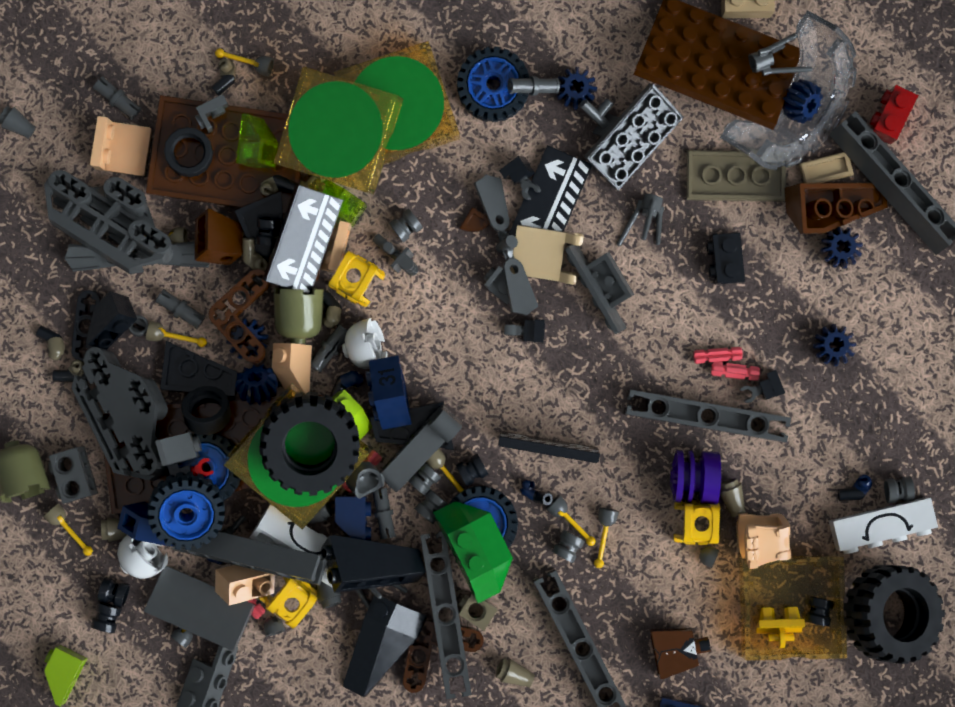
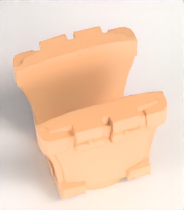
M738 514V521L736 523L737 544L741 556L746 558L749 569H756L758 566L773 561L791 559L790 523L784 515Z

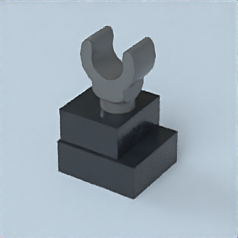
M517 156L499 170L504 179H512L515 184H520L522 196L526 200H531L528 194V190L531 187L535 192H541L540 187L528 179L535 172L526 157Z
M525 320L524 326L504 325V335L524 336V342L544 344L545 320Z
M776 370L766 373L767 379L758 382V385L740 388V391H751L752 395L744 401L745 403H751L756 396L761 394L764 400L785 394Z

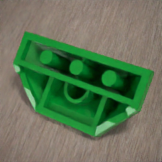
M456 501L433 512L477 604L500 593L513 557L491 513Z

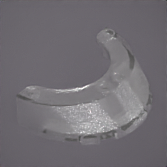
M807 11L797 23L796 36L800 48L798 67H812V71L797 72L792 83L798 82L800 79L808 80L821 88L823 98L820 101L822 105L817 110L818 114H814L811 121L807 120L803 124L787 118L783 114L784 109H782L774 130L751 121L737 119L729 123L720 136L722 140L767 169L777 170L778 167L782 166L792 167L802 162V156L809 151L814 153L838 125L849 104V101L846 100L849 88L855 85L857 69L853 67V58L856 57V52L852 42L838 26L810 11Z

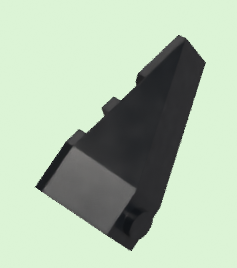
M381 594V599L374 595L365 615L343 687L362 697H366L385 676L389 668L394 663H397L406 649L418 639L428 615L387 595Z

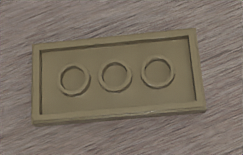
M687 150L686 200L785 202L786 152Z

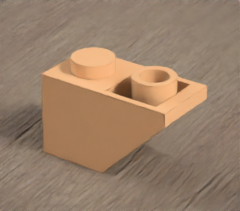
M236 565L215 570V592L228 605L274 594L275 575Z

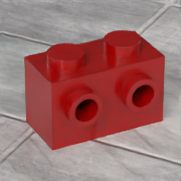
M895 85L890 90L886 89L880 100V103L883 105L879 112L876 111L869 123L872 126L871 129L882 141L891 145L898 139L919 95L898 85Z

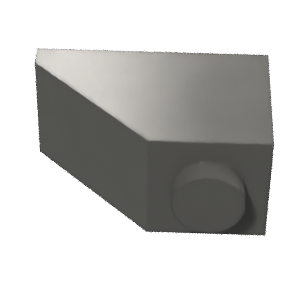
M191 432L155 441L162 466H170L175 463L200 457L199 451H202L199 437H194V433Z

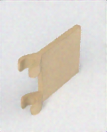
M517 225L515 237L518 240V245L514 248L513 255L515 259L522 263L528 277L559 281L571 285L576 284L578 279L576 272L561 271L565 243L580 246L583 243L584 235L581 233ZM511 267V272L515 274L514 268Z

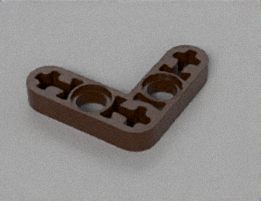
M260 269L249 272L213 304L208 313L210 321L240 355L250 363H259L264 359L266 354L265 347L238 316L266 292L270 286V282L262 279L263 285L261 287L255 285L251 289L255 292L252 296L243 287L247 284L250 288L255 283L253 280L255 276L259 278L264 277L265 272ZM239 291L246 294V300L241 305L233 302L234 294ZM228 300L229 304L236 310L232 312L231 309H228L224 313L226 317L224 320L220 318L216 320L215 318L218 316L216 311L218 309L224 311L228 308L224 304ZM236 326H240L244 330V334L239 340L232 339L230 334L231 330ZM248 340V343L254 348L259 347L257 350L259 355L257 357L253 355L248 357L250 350L245 345L240 349L239 345Z
M426 620L425 622L427 630H430V634L425 635L424 643L429 642V647L416 644L410 645L408 649L403 685L411 693H417L424 688L432 645L438 646L434 621ZM461 626V631H464L463 637H470L471 633H474L476 638L480 639V642L475 643L474 647H470L469 642L463 640L464 651L476 652L480 650L484 643L482 633L475 628ZM416 649H422L426 654V659L421 663H416L412 659V652ZM409 665L416 668H425L424 672L418 671V679L421 680V684H417L416 688L411 687V682L407 681V678H412L414 669L409 670Z

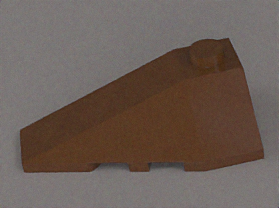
M799 183L784 188L786 213L800 234H823L888 208L887 199L872 183Z

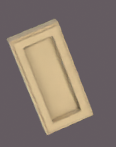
M845 152L799 164L803 183H827L854 175L850 158Z

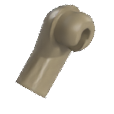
M243 238L244 263L252 270L260 269L265 271L268 263L255 251V238Z

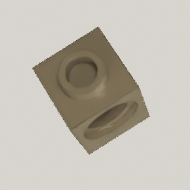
M472 593L470 596L465 594L457 606L461 609L459 615L484 631L498 608L484 600L479 603L483 607V613L480 616H472L469 613V607L477 602Z

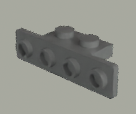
M570 245L565 248L568 261L579 272L581 283L592 294V301L605 316L607 327L615 334L625 330L627 327L615 306L632 297L634 293L610 252L589 264L579 246Z
M219 645L212 665L199 659H193L176 707H219L230 670L236 659L238 647L234 652Z

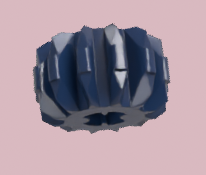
M575 67L574 74L569 69H566V77L559 75L558 79L561 83L559 92L561 93L557 95V99L562 100L566 98L564 107H568L570 102H573V110H577L578 102L581 103L584 99L594 101L595 97L591 93L597 92V86L591 85L595 82V77L586 78L589 73L588 70H584L581 75L579 74V67ZM573 84L576 86L581 85L580 93H577L576 90L571 91Z
M800 79L798 82H793L791 88H787V96L782 97L785 100L782 107L784 109L783 114L798 123L804 124L807 120L811 121L813 115L818 114V107L822 105L820 103L823 98L821 88L808 80Z
M841 227L835 228V233L833 231L826 232L828 239L823 238L820 241L823 245L827 246L820 249V253H828V256L823 259L824 262L833 259L832 267L836 268L840 262L842 269L847 268L848 263L851 265L856 264L854 257L862 256V253L856 250V248L862 247L863 243H855V239L859 237V234L855 233L850 236L851 228L849 227L844 232ZM844 243L846 248H844L843 250H845L846 253L844 251L838 252L836 248L839 247L840 244Z
M246 318L242 319V322L260 342L261 340L269 339L267 334L260 335L265 330V326L261 325L256 328L257 320L253 319L249 326L248 320ZM236 326L237 331L231 330L230 334L234 336V340H239L242 338L244 330L242 327ZM226 340V344L232 345L228 340ZM243 343L242 345H239L240 349H241V347H242L243 345L246 346V343ZM262 343L265 349H267L268 345ZM250 344L249 346H246L250 350L248 357L253 355L252 352H254L257 356L259 355L257 353V350L259 348L258 346L256 348H254ZM234 347L229 350L232 354L237 352ZM238 352L237 358L242 360L243 357Z
M832 324L830 331L827 327L821 328L823 335H815L814 338L820 341V343L813 344V348H820L821 350L815 356L820 358L825 355L823 364L827 365L831 360L833 367H836L839 364V360L843 364L848 362L846 355L854 356L855 353L849 347H855L856 342H849L848 340L854 335L852 332L844 335L846 331L845 326H841L837 330L836 324ZM834 339H836L835 343L839 342L840 345L839 348L835 349V352L833 351L834 348L829 346L831 342H834Z
M253 363L252 368L244 367L243 373L237 374L236 392H238L242 402L247 401L250 406L257 402L261 406L262 401L270 402L271 397L276 396L278 379L272 368H266L264 364L256 367Z

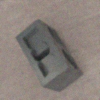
M85 446L49 455V470L55 476L57 483L55 491L62 504L98 494ZM66 457H68L72 462L70 470L66 469L64 466V460ZM73 481H75L79 486L77 494L73 493L71 490V484Z

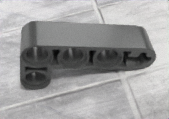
M441 405L380 470L385 478L384 482L395 492H398L445 441L448 443L462 428V421L447 407Z

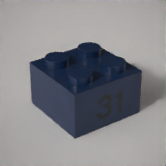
M399 356L370 360V371H366L368 386H370L368 396L375 421H380L382 430L412 425L407 388Z

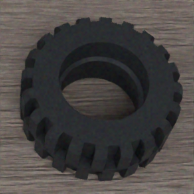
M303 392L295 394L294 398L289 399L287 397L281 400V404L278 407H273L263 424L259 447L260 455H262V464L264 469H268L269 477L274 482L278 480L280 487L286 491L291 488L294 489V494L302 495L303 491L309 492V496H316L317 491L321 490L324 493L332 491L334 485L339 487L345 482V477L352 474L354 464L357 463L359 458V432L354 422V417L351 412L346 411L345 405L340 401L335 402L333 397L326 394L324 397L318 396V392H310V395H303ZM303 422H317L326 426L331 431L335 441L331 456L315 465H305L293 460L288 455L285 447L286 436L292 427Z
M878 565L862 572V577H857L853 581V589L848 590L846 594L848 601L844 603L843 609L846 611V617H843L844 624L849 628L847 634L850 640H855L853 644L858 651H863L865 656L877 661L898 664L916 662L922 658V655L926 656L932 650L931 645L937 644L939 640L938 634L943 631L944 624L941 623L942 617H945V610L941 608L943 600L941 595L937 594L938 588L935 583L929 582L931 580L930 577L914 567ZM896 592L903 602L904 620L899 631L891 636L884 624L883 611L889 596Z

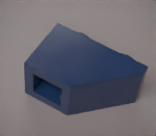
M336 496L335 522L351 538L371 541L372 529L371 526L367 527V516L372 514L371 501H367V496L360 499L356 496Z
M142 501L122 507L117 529L134 540L167 546L164 540L159 541L156 533L153 534L151 530V525H149L147 502Z

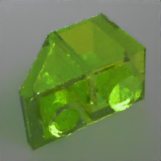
M242 114L236 163L253 168H275L278 142L264 119L249 114Z
M327 178L318 190L343 200L338 217L344 222L350 223L352 227L367 208L363 201Z

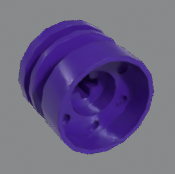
M683 450L675 451L670 469V488L674 503H681L683 492H685L686 503H691L694 492H698L700 504H718L721 488V457L719 452L702 451L699 462H695L693 451H688L686 462H684Z

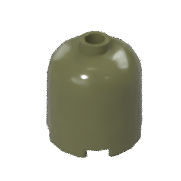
M275 287L274 325L277 333L282 337L290 338V343L305 344L306 339L318 335L322 327L324 289L312 288L311 294H306L303 289Z
M19 440L4 444L5 448L0 450V502L10 503L12 502L11 497L20 495L22 500L45 493L44 489H51L40 453L34 446L20 444Z

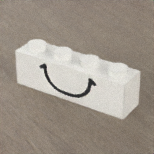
M928 497L829 520L835 548L838 551H843L844 554L859 551V546L868 545V548L882 546V541L892 539V542L907 540V535L916 533L917 536L928 535L932 533L931 529L938 528L932 500Z
M271 504L262 514L249 537L252 540L321 556L322 545L327 540L325 535L315 532L302 521L295 520L282 509ZM326 564L322 582L332 587V584L328 582V568Z

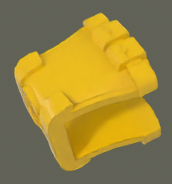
M348 251L328 285L331 289L336 290V293L340 296L347 297L350 302L367 307L370 301L363 294L373 277L376 276L384 280L385 272L374 263L367 262L365 258ZM350 269H358L360 271L361 278L358 282L351 283L347 280L346 275Z
M686 500L685 502L674 503V509L684 510L683 534H673L675 542H683L688 545L719 543V503L700 504L699 500L698 502L692 500L691 503H686ZM700 516L706 517L709 522V526L705 531H698L695 528V520Z
M283 577L285 585L274 598L267 595L259 597V599L266 604L265 608L269 612L275 613L285 621V624L294 629L317 601V590L310 583ZM288 598H296L299 601V606L297 609L290 611L284 606L285 601Z

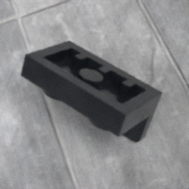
M741 233L711 234L710 240H706L707 254L712 255V265H709L710 280L714 279V285L744 283L745 274Z

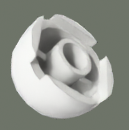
M372 318L353 324L347 331L345 343L342 345L345 357L349 358L358 368L370 369V360L387 357V351L382 352L380 341L385 342L382 330L375 320L371 321Z
M128 535L119 543L117 551L121 569L126 574L139 579L150 578L161 572L168 564L167 553L163 556L157 546L163 545L134 540Z

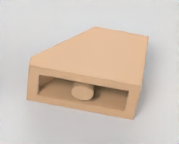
M273 343L272 369L287 394L293 391L294 394L303 392V395L310 391L312 345Z

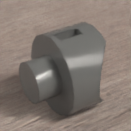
M363 461L354 464V471L350 476H346V485L360 499L383 487L385 478L372 463Z

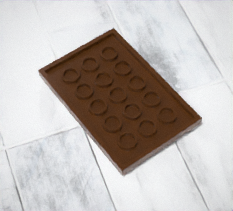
M663 0L633 75L774 130L785 101L782 97L787 96V88L790 87L794 73H777L763 76L761 71L754 73L750 67L749 54L778 42V39L682 1ZM788 43L784 44V49L773 53L774 65H771V68L797 67L803 49Z
M160 95L146 194L240 208L266 197L260 191L261 183L274 175H281L299 184L302 163L294 154L289 141L288 128L291 114L228 105L229 107L225 108L226 112L216 118H212V116L207 117L213 129L209 133L206 128L201 130L195 118V115L199 114L196 107L206 102ZM186 127L195 128L203 132L210 140L213 150L212 162L208 169L202 174L193 177L181 176L174 172L167 163L164 154L165 143L169 136L176 130ZM184 138L174 148L175 159L183 166H195L203 158V146L194 138ZM280 190L283 214H285L292 194Z

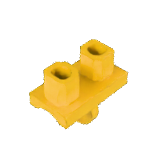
M798 607L784 608V619L775 620L774 608H761L759 621L756 625V634H768L769 642L777 641L779 649L785 648L786 641H794V633H801L802 628L805 627V619H800Z

